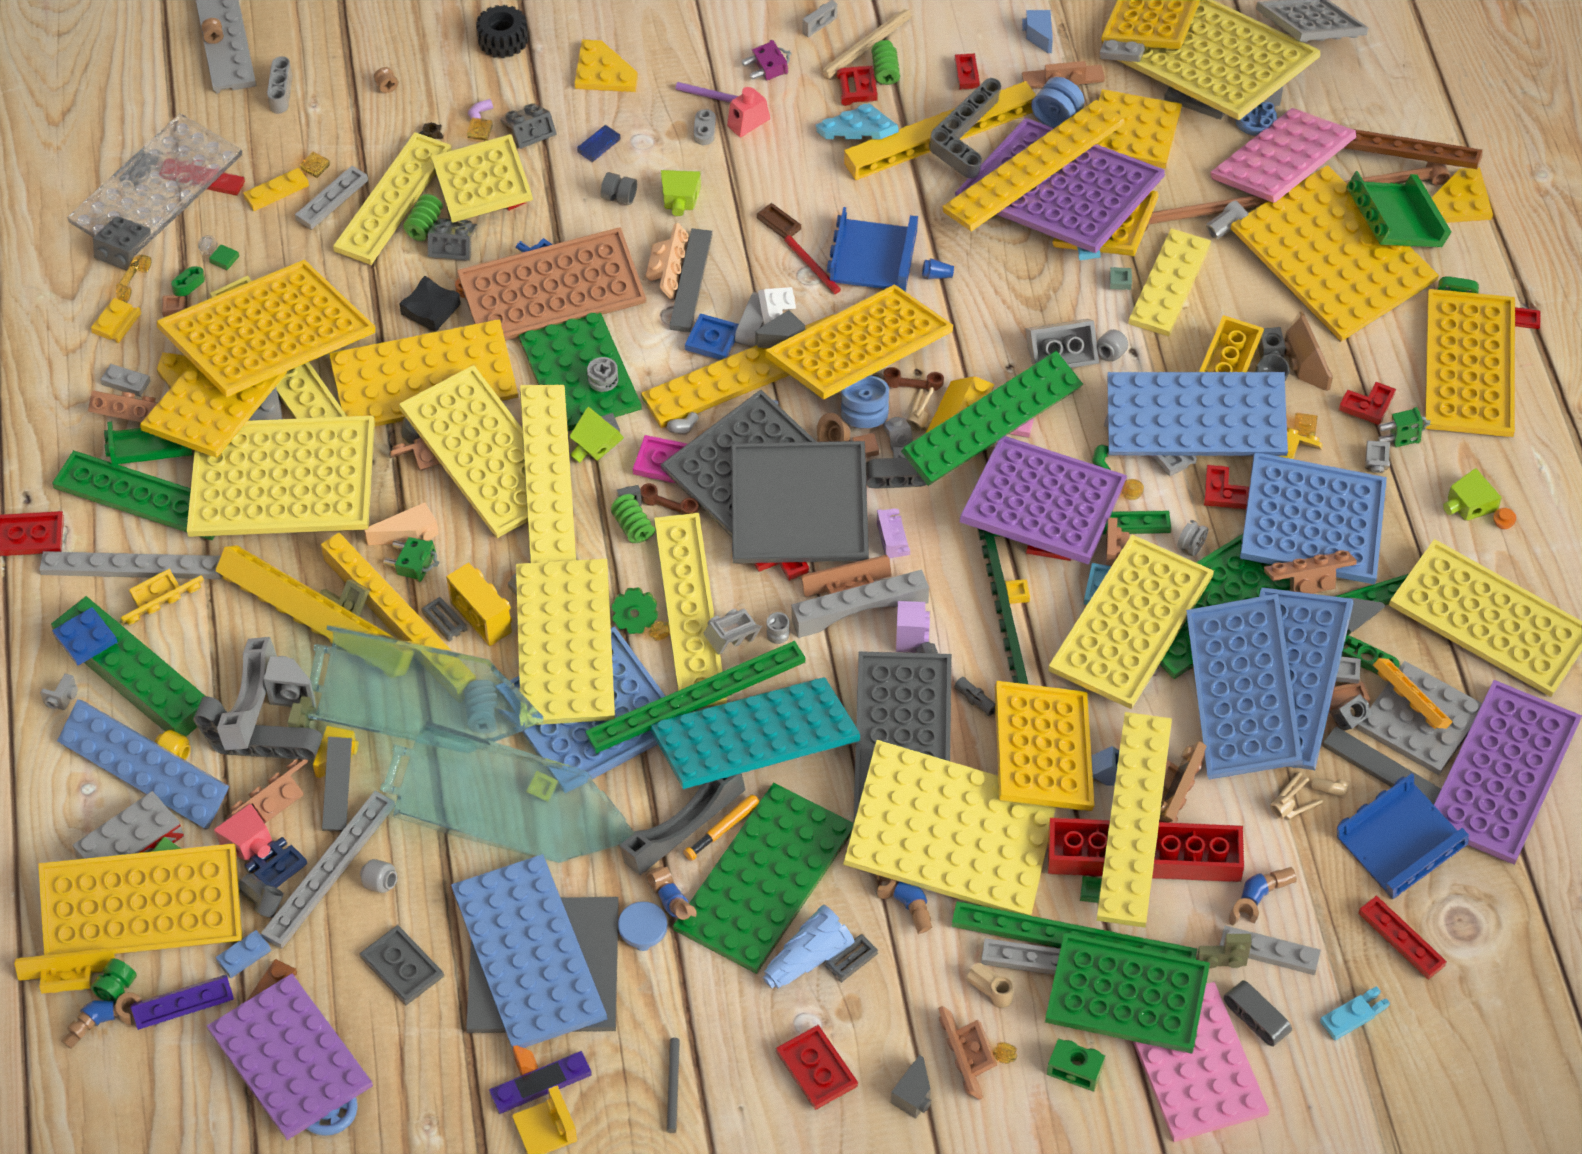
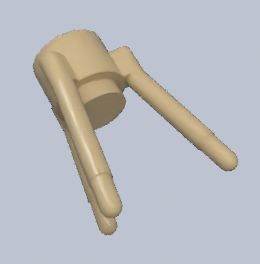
M931 387L919 409H917L923 394V389H919L910 415L906 419L911 430L915 432H921L922 429L927 431L933 419L932 417L928 421V414L924 411V408L934 388Z
M1298 772L1282 792L1271 801L1270 809L1279 819L1286 817L1290 820L1295 815L1323 803V800L1320 799L1293 810L1295 802L1292 797L1309 781V778L1305 777L1289 792L1302 775L1301 772Z

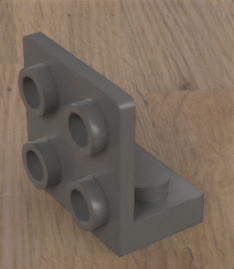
M535 103L525 105L524 109L520 111L507 112L504 117L500 118L501 123L512 129L517 148L519 149L557 135L550 111Z
M446 218L436 221L428 232V257L470 260L471 237L477 229V224L469 220L452 223L450 219Z

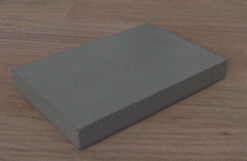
M399 925L359 953L360 958L406 1006L444 977V972Z

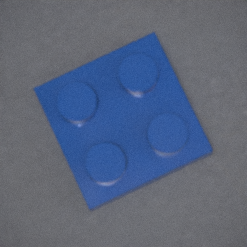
M700 313L685 343V350L718 360L725 359L734 345L739 324Z
M93 607L52 630L54 637L77 666L117 643L116 636Z

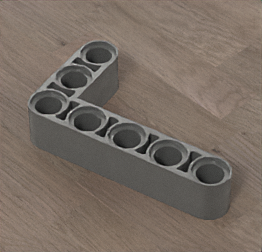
M995 78L986 79L931 132L930 151L967 178H975L979 175L982 158L978 152L962 142L960 138L999 101L1001 83Z
M208 696L202 697L193 719L211 747L216 752L225 755L312 760L315 759L323 738L319 731L311 728L255 725L247 749L225 750L218 734L217 726L222 713L227 712L217 699Z

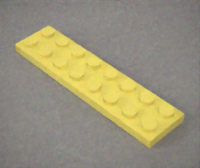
M414 132L333 246L334 252L372 265L436 174L431 156L452 151L451 145Z

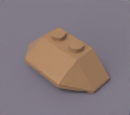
M1299 312L1286 332L1284 354L1288 355L1290 368L1292 371H1295L1298 379L1328 391L1331 389L1333 375L1329 370L1304 312Z

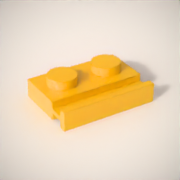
M113 298L91 326V331L93 334L109 340L113 339L116 343H119L142 314L139 307L134 308L129 303Z

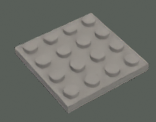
M1330 0L1257 1L1256 10L1261 12L1264 17L1272 20L1275 25L1282 27L1286 33L1293 35L1300 42H1308V40L1324 41L1327 38H1358V36L1367 35L1369 27Z
M1404 661L1399 670L1453 722L1447 729L1431 727L1425 721L1426 717L1421 712L1418 713L1409 705L1410 701L1406 697L1398 695L1393 689L1395 686L1389 682L1370 707L1372 715L1359 723L1357 730L1435 774L1440 775L1467 737L1482 703Z

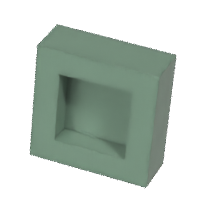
M1110 267V289L1131 290L1132 268Z

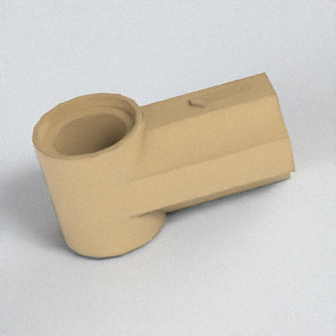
M976 963L970 969L967 981L989 996L996 1007L1005 1008L1011 1005L1013 1001V983L1008 977L998 976L982 963Z

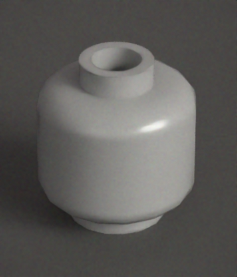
M1115 329L1107 331L1097 341L1098 353L1107 361H1116L1128 349L1126 336Z
M372 859L360 871L362 885L366 889L378 893L388 892L397 882L395 867L385 861Z

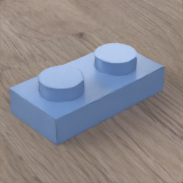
M255 930L243 938L242 941L237 942L218 955L216 960L227 975L232 978L271 952V948L260 933Z

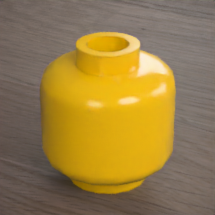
M167 730L159 734L154 741L184 760L188 758L191 751L188 738L173 730Z

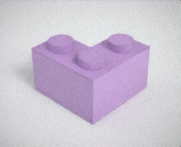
M898 601L896 652L916 653V648L921 643L929 642L930 611H925V602Z

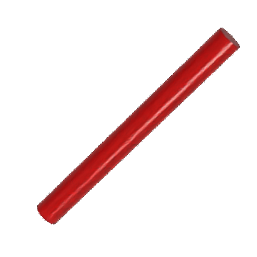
M790 235L784 239L786 244L834 294L841 291V288L835 282L830 281L827 273Z

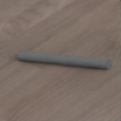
M671 1038L669 1048L667 1132L669 1133L677 1132L679 1038Z

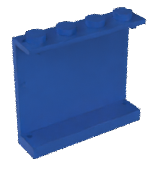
M843 207L842 215L837 217L836 227L839 230L834 231L833 242L836 244L831 245L830 258H832V261L828 260L827 273H830V281L886 289L895 284L906 292L918 230V216L910 215L908 227L847 219L846 207Z
M1412 773L1407 777L1399 778L1391 789L1380 792L1373 802L1369 805H1362L1355 815L1351 818L1343 819L1337 827V838L1392 899L1399 896L1467 846L1469 834L1463 828L1457 831L1414 784V775Z

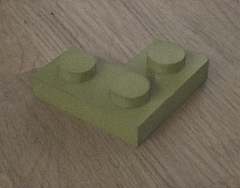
M351 579L347 580L341 597L327 589L321 590L320 594L355 615L360 616L370 590Z
M302 696L300 704L293 703L287 722L288 727L310 728V721H314L316 715V708L312 705L311 697Z
M1226 934L1224 946H1199L1197 960L1210 962L1209 968L1217 966H1229L1231 968L1247 966L1252 943L1251 934Z

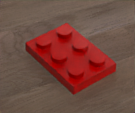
M63 511L0 515V556L43 554V551L62 552Z
M819 1024L776 1047L777 1055L815 1110L858 1087L857 1079Z

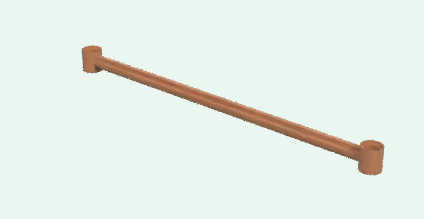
M1427 162L1426 168L1364 177L1362 179L1364 182L1400 184L1405 183L1410 174H1417L1420 180L1431 179L1434 185H1441L1450 179V174L1446 164ZM1253 195L1152 212L1148 224L1222 213L1224 208L1235 200L1244 209L1259 207L1268 202V200Z

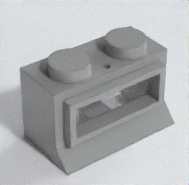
M745 608L739 611L732 609L725 617L715 616L711 618L703 634L719 655L723 653L730 642L736 647L742 643L745 636L749 642L753 641L762 626L757 625Z

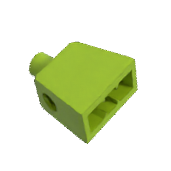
M661 170L664 208L672 209L674 216H682L684 210H693L701 189V171Z
M588 407L570 435V438L578 445L570 456L578 463L587 454L595 460H599L621 442L624 437L617 429Z
M1475 468L1450 487L1448 501L1443 504V508L1448 515L1458 512L1464 520L1468 521L1494 513L1499 509L1502 497L1478 469Z

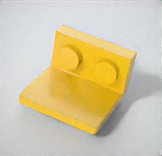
M558 1085L548 1089L549 1099L546 1102L513 1114L514 1123L527 1154H546L577 1142L576 1128Z

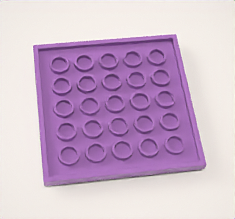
M1005 436L997 442L960 516L959 522L1089 565L1108 523V518H1110L1126 483L1127 475Z

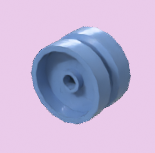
M1053 77L1046 82L1032 100L1031 107L1034 115L1041 123L1056 128L1082 110L1085 99L1081 90L1073 82L1062 77Z
M869 375L841 390V417L847 424L857 428H873L883 424L888 419L889 386L881 378Z

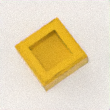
M1027 579L1005 581L1010 604L1030 602Z

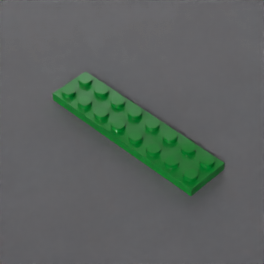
M75 450L72 451L52 482L54 489L187 532L191 488L121 465H112L111 462ZM199 536V537H202V538L209 539V540H212V541H213V539H214L215 536Z

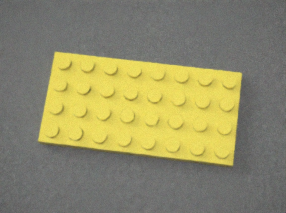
M474 365L399 404L401 412L496 538L528 522L522 427Z
M1131 535L1049 664L1048 671L1132 710L1187 620L1186 610L1195 607L1212 579L1214 571L1135 535Z
M1436 539L1429 545L1389 603V606L1550 697L1553 696L1582 652L1581 620Z
M607 559L516 564L521 726L608 721L614 719L615 706Z

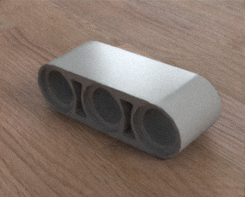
M283 56L277 57L272 61L267 91L270 110L277 114L283 113L288 109L292 84L290 60Z
M756 292L751 294L735 335L736 343L754 347L756 346L755 331L764 326L759 294Z

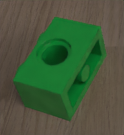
M1058 1038L1048 1063L1047 1075L1094 1092L1104 1068L1106 1055L1093 1048L1087 1049L1078 1046L1071 1040L1064 1041ZM1073 1061H1079V1062H1081L1082 1064H1081V1065H1074L1072 1062H1073Z

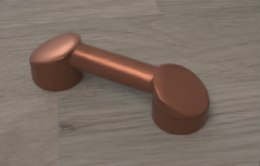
M895 367L886 368L883 372V380L892 388L902 386L922 388L929 391L932 387L934 391H937L944 384V376L939 372L929 373L927 380L901 378L900 370Z
M647 483L640 488L641 499L647 505L653 506L658 504L680 512L681 515L698 512V502L693 498H686L681 503L659 496L658 489L654 484Z

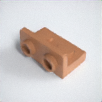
M1108 518L1106 539L1107 566L1113 565L1129 540V532H1121V527H1117V518Z

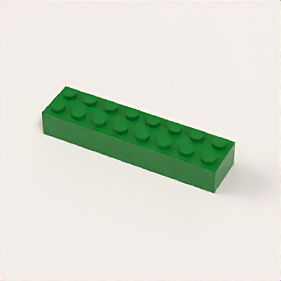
M85 596L51 623L54 630L93 607L116 636L117 643L84 663L162 730H173L186 737L198 727L193 719L200 701L205 695L90 598Z

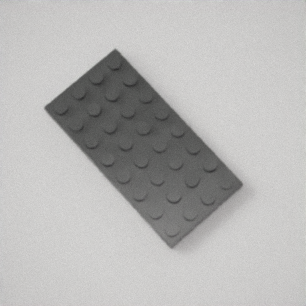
M859 651L856 728L860 732V741L856 742L854 821L876 740L950 761L952 654Z

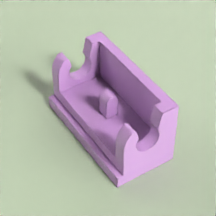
M899 509L877 510V527L884 554L888 555L889 558L910 555V548L908 547L901 516L890 517L891 515L900 514Z

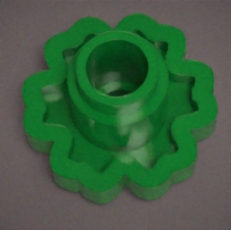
M639 587L627 588L625 595L617 594L612 603V610L614 611L612 619L619 629L627 628L630 634H641L644 632L645 627H653L658 617V612L655 610L657 601L650 592L643 593Z

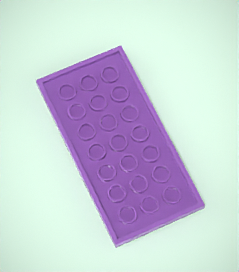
M1493 680L1434 806L1457 831L1463 828L1469 834V846L1515 865L1581 721L1582 715Z

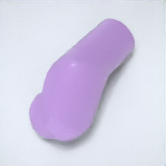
M491 99L475 103L469 109L468 116H470L472 122L481 119V112L493 109Z

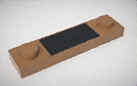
M1201 741L1192 746L1188 745L1181 754L1183 759L1164 800L1161 802L1159 822L1169 823L1174 820L1207 747Z

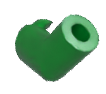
M1101 444L1095 448L1092 463L1111 470L1105 462V458L1109 454L1108 446Z

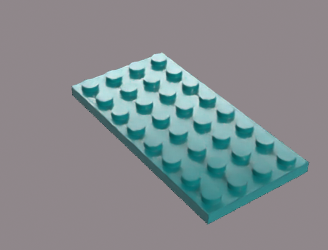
M825 677L667 720H661L651 725V733L682 789L860 741V732Z

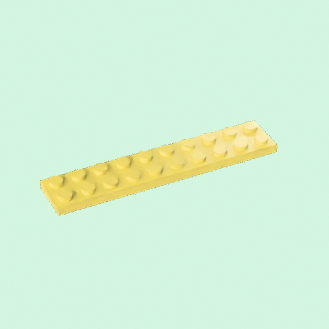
M245 276L211 292L210 297L213 298L249 283L251 279L249 276ZM309 362L288 370L276 386L280 399L294 419L347 417Z
M520 385L530 563L576 560L565 386Z
M699 513L654 518L678 691L723 672L720 654L718 655L703 634L708 626V621L714 617ZM727 697L705 707L726 704Z
M1125 712L1096 921L1146 927L1172 718Z

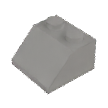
M270 656L264 676L270 705L292 707L293 703L300 704L301 697L305 696L311 697L312 705L316 708L311 680L295 660L286 656Z

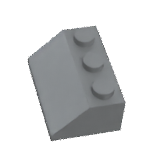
M1082 319L1025 328L1028 351L1033 365L1055 351L1061 355L1070 368L1099 364L1094 320Z

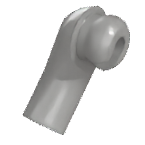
M690 412L686 419L670 420L667 424V429L673 433L686 434L692 429L699 417L696 413Z

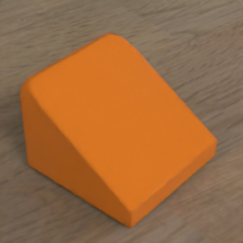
M518 1045L513 1046L514 1060L520 1076L539 1069L530 1050Z

